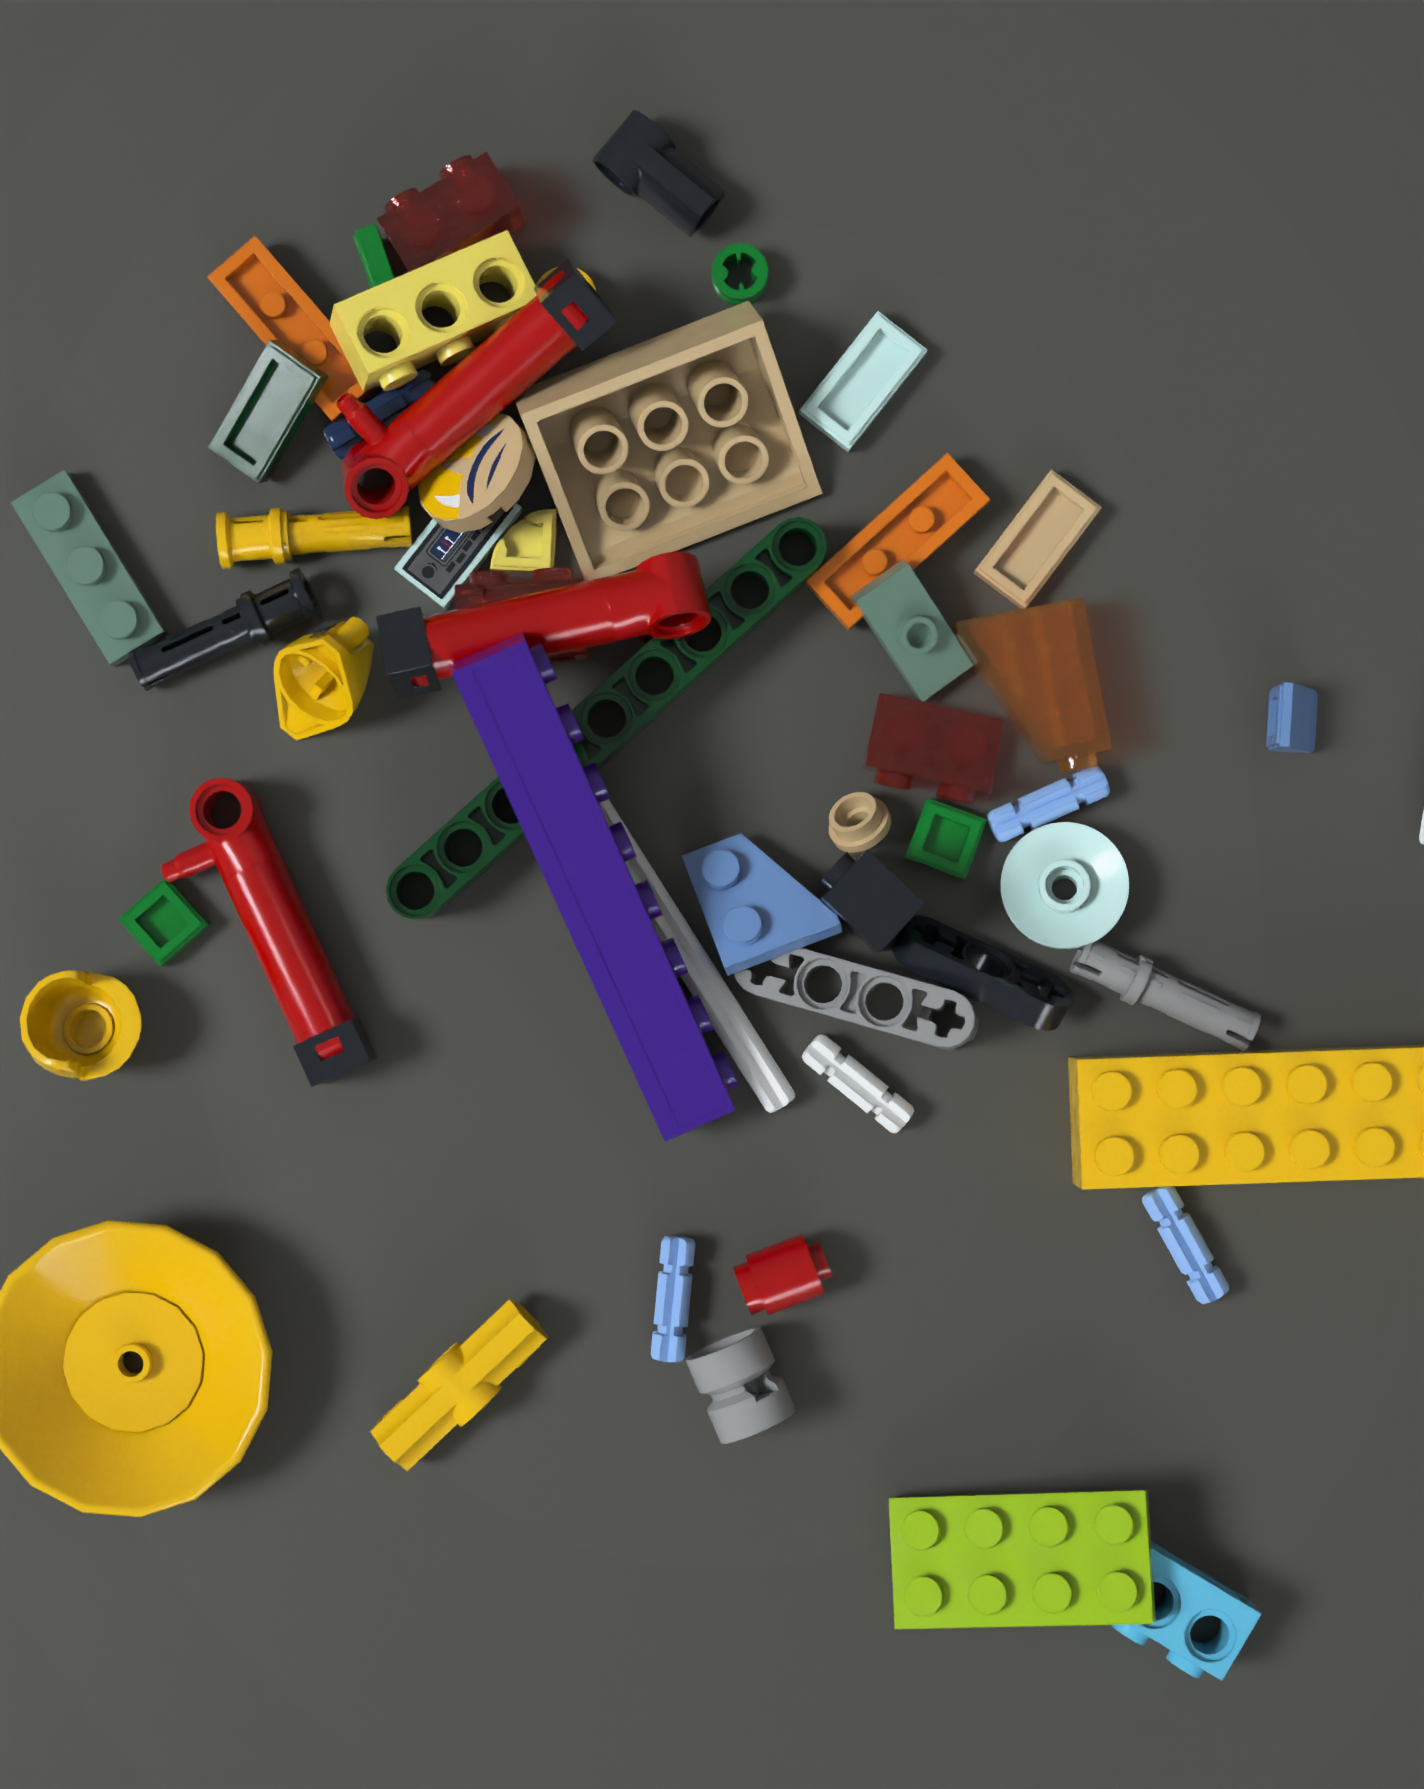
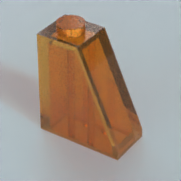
M1083 598L956 621L951 628L952 632L974 664L972 666L1041 765L1058 762L1060 774L1097 767L1096 755L1110 751L1112 745Z

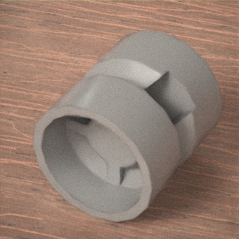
M761 1326L745 1329L715 1341L692 1353L685 1360L699 1393L711 1395L712 1402L708 1406L707 1412L721 1444H728L753 1436L781 1423L796 1412L783 1377L771 1375L769 1371L775 1358Z

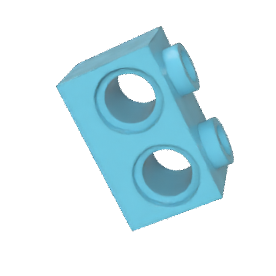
M1151 1541L1153 1582L1165 1585L1166 1589L1162 1603L1155 1608L1156 1622L1154 1624L1111 1626L1140 1645L1144 1646L1148 1638H1151L1168 1648L1170 1651L1166 1659L1197 1679L1206 1671L1222 1681L1260 1618L1261 1612L1248 1598ZM1207 1615L1220 1618L1219 1632L1212 1640L1203 1643L1191 1640L1190 1632L1196 1620Z

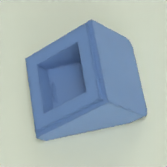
M1283 682L1269 691L1266 736L1268 751L1311 753L1314 751L1318 694L1314 689L1296 683Z

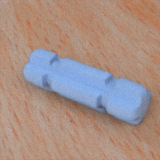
M1092 765L1072 774L1073 779L1070 781L1065 777L1018 798V804L1014 806L1009 802L991 810L987 814V820L992 833L999 842H1006L1024 834L1023 829L1028 826L1031 830L1080 809L1079 804L1082 802L1089 805L1107 797L1110 793V788L1105 774L1098 765Z
M1156 1187L1142 1197V1203L1152 1221H1159L1161 1226L1157 1230L1181 1273L1184 1275L1188 1274L1190 1277L1187 1284L1196 1300L1204 1305L1225 1295L1229 1291V1284L1220 1268L1212 1266L1211 1261L1214 1257L1190 1214L1182 1212L1181 1208L1185 1205L1175 1187Z
M665 1236L661 1241L659 1263L664 1264L663 1271L658 1272L653 1323L658 1325V1329L652 1333L651 1356L652 1359L662 1362H681L685 1358L687 1334L682 1332L683 1327H688L693 1275L688 1273L689 1267L694 1265L695 1242L694 1239L689 1237Z

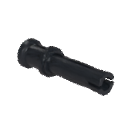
M298 567L290 571L289 579L257 594L248 590L240 594V598L236 599L237 606L175 633L151 646L128 654L131 667L140 685L148 691L174 676L185 673L252 641L256 645L263 644L265 646L274 641V634L309 619L312 623L322 620L323 615L320 606L302 570Z

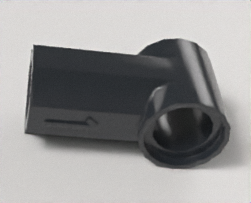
M633 110L595 155L592 162L617 188L631 197H636L638 194L686 235L691 237L697 230L703 227L715 212L717 206L724 198L725 191L675 150L676 146L671 138L655 122L639 111Z

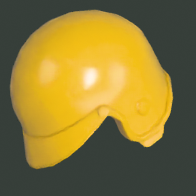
M68 970L48 975L36 984L25 998L20 1016V1027L24 1046L37 1064L54 1074L87 1081V1079L106 1076L114 1072L130 1058L140 1039L142 1020L135 996L124 983L114 977L101 973Z

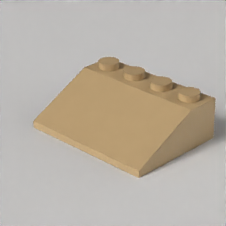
M749 300L536 383L514 400L585 581L619 574L637 567L641 562L652 556L675 552L823 494L764 322Z

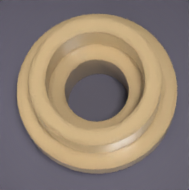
M866 792L850 793L839 799L831 808L829 813V835L835 846L842 851L856 853L868 850L877 845L888 833L891 826V814L886 805Z

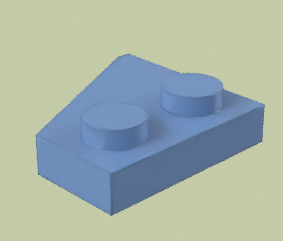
M742 833L682 855L727 976L843 932L838 916Z

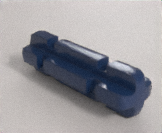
M427 369L418 370V375L403 388L384 391L365 402V404L387 426L436 383L432 374ZM344 416L330 423L323 430L327 442L335 455L340 459H344V456L351 447L364 441L346 421Z

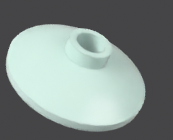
M1051 823L1029 832L1012 848L1006 858L1001 874V897L1011 922L1022 934L1032 941L1055 949L1080 948L1104 937L1121 918L1129 895L1128 871L1119 850L1102 833L1079 823ZM1057 880H1071L1076 886V894L1069 900H1060L1055 897L1052 892V886Z

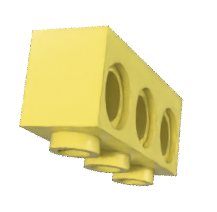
M508 230L334 304L329 325L362 391L365 392L381 385L383 391H390L412 381L418 375L416 369L438 360L441 366H447L464 359L475 349L473 344L492 335L537 294L534 290L535 284ZM486 282L499 283L508 291L510 300L503 303L492 302L482 294L479 286ZM431 306L444 308L451 314L454 324L445 328L432 326L425 320L422 310ZM373 331L385 332L395 340L397 348L388 353L376 352L366 344L364 336Z

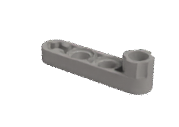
M803 948L771 959L776 965L793 970L794 957L804 959L795 974L793 996L783 994L789 984L784 979L766 976L763 985H755L756 974L750 970L744 969L734 973L739 985L744 990L758 997L938 1047L942 1050L955 1051L957 1047L964 1045L967 1041H972L978 1031L979 1018L976 1016L974 1007L965 996L953 990ZM820 967L835 969L842 981L839 995L833 1001L827 1003L813 1001L806 989L809 975ZM882 984L896 986L903 996V1007L900 1013L895 1018L887 1021L874 1018L867 1006L870 992L876 986ZM915 992L927 993V996L921 1003L923 1009L920 1013V1018L917 1017V1030L905 1029L906 1024L914 1013ZM946 1004H956V1014L965 1019L962 1030L957 1028L951 1029L947 1038L937 1036L938 1026L932 1022L935 1011H943Z

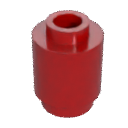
M803 1234L746 1255L747 1262L733 1267L751 1315L764 1310L767 1311L768 1315L823 1295L825 1291L821 1281L833 1277L820 1242L817 1241L807 1245Z

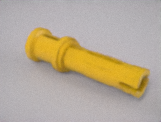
M403 506L395 514L381 519L363 517L356 511L289 516L288 510L282 511V508H271L269 515L231 518L228 512L216 513L217 548L222 569H231L234 563L239 561L273 559L276 565L287 564V561L293 560V555L368 550L384 547H411L413 544L409 506Z

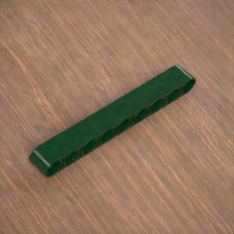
M801 517L785 520L777 525L705 590L711 622L717 625L721 632V638L716 647L709 651L700 652L689 647L684 637L674 639H658L653 637L572 710L584 737L583 740L573 744L583 767L595 762L598 770H600L805 585L806 581L822 567L827 549L825 535L817 524ZM793 535L806 537L814 546L815 556L805 565L795 566L787 563L779 552V545L784 539ZM747 577L759 579L768 590V598L757 608L747 609L741 607L735 602L731 593L737 581ZM657 661L670 667L674 678L668 690L661 694L652 695L640 689L637 684V676L644 665ZM601 705H617L625 713V726L614 737H601L591 730V714ZM499 777L452 817L390 875L386 886L387 900L392 909L399 915L414 920L431 919L525 837L519 822L505 823L497 815V799L505 791ZM461 831H473L482 842L481 856L470 866H458L449 855L450 841ZM416 873H424L433 882L435 892L429 905L415 910L406 905L402 898L401 890L403 883L408 877Z

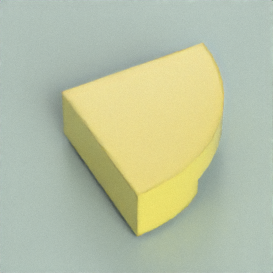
M544 509L532 512L511 526L495 546L490 565L491 572L555 575L557 509Z

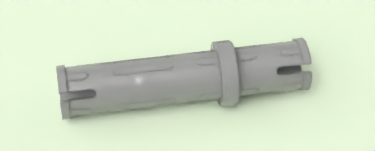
M1099 941L1077 949L1070 966V972L1095 981L1121 994L1119 1000L1127 1004L1134 1005L1137 1001L1202 1032L1215 1036L1241 1051H1245L1249 1047V1041L1246 1039L1252 1041L1256 1035L1261 1021V1014L1233 1004L1209 991L1152 965L1153 959L1141 954L1134 958Z

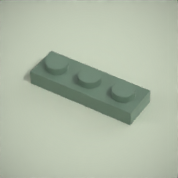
M64 469L10 502L110 665L114 667L129 658L128 654L150 646L168 634L68 471Z

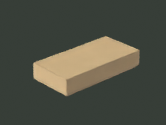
M1051 469L973 573L1024 611L1102 507Z

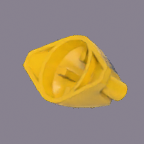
M351 617L348 621L320 628L288 644L277 654L274 661L273 674L280 728L296 741L343 725L350 719L358 707L365 692L374 650V643L367 638L370 634L369 628L363 620L358 617Z

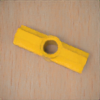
M510 1297L462 1344L457 1341L417 1379L420 1384L378 1420L370 1433L384 1453L394 1463L408 1471L457 1424L462 1427L472 1419L501 1390L502 1386L500 1383L539 1349L542 1343L547 1340L548 1335L525 1307Z

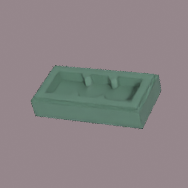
M899 561L851 596V599L913 694L920 701L924 702L974 666L917 575L906 561Z

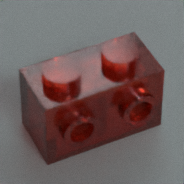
M487 152L475 159L471 155H465L452 161L440 171L439 177L441 180L421 192H418L417 188L403 191L385 205L386 213L378 217L377 221L386 240L407 273L508 230L509 234L525 225L520 205Z

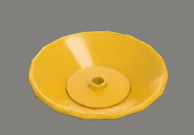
M107 1220L53 1237L11 1272L0 1290L1 1451L31 1486L83 1513L143 1517L196 1500L241 1462L268 1410L273 1351L255 1295L218 1251L168 1225ZM133 1351L142 1357L144 1365L140 1373H131L124 1367L123 1357L126 1352Z

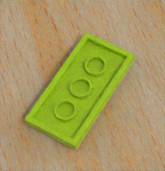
M1148 1489L889 1498L895 1629L1154 1624L1156 1622Z

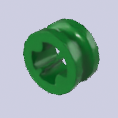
M735 243L722 249L717 254L712 265V284L714 291L720 299L736 306L748 300L752 304L763 295L768 280V265L763 254L757 248L744 243ZM741 260H746L753 265L751 278L755 283L747 289H744L743 283L739 284V290L729 287L727 285L729 272L725 266L732 261H736L737 267H740Z

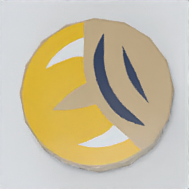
M499 413L418 484L419 499L422 507L443 528L458 533L480 530L491 524L493 521L488 517L494 514L500 507L506 512L518 502L530 482L536 457L533 446L528 441V434L509 415Z

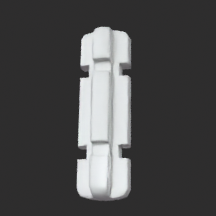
M819 1034L803 1052V1061L819 1075L823 1072L829 1076L827 1081L866 1113L870 1110L876 1114L874 1119L891 1133L899 1132L914 1113L913 1106L896 1092L891 1095L886 1091L889 1086L848 1054L844 1057L839 1053L842 1048L826 1035Z

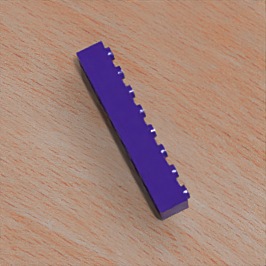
M522 632L450 664L453 678L664 1141H668L735 1111L728 1091L738 1087L739 1084L724 1051L712 1056L703 1034L714 1030L699 995L687 999L677 977L689 972L674 938L672 937L661 942L652 920L663 914L648 880L635 884L627 867L626 861L637 856L622 822L620 821L609 826L599 803L610 799V795L595 762L585 767L580 762L573 744L583 740L584 737L569 703L556 708L546 684L557 680V677L542 643L529 648Z

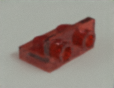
M880 693L862 769L876 772L874 783L911 791L913 780L937 785L936 797L959 803L973 804L975 794L987 796L991 793L993 785L991 778L1004 720Z

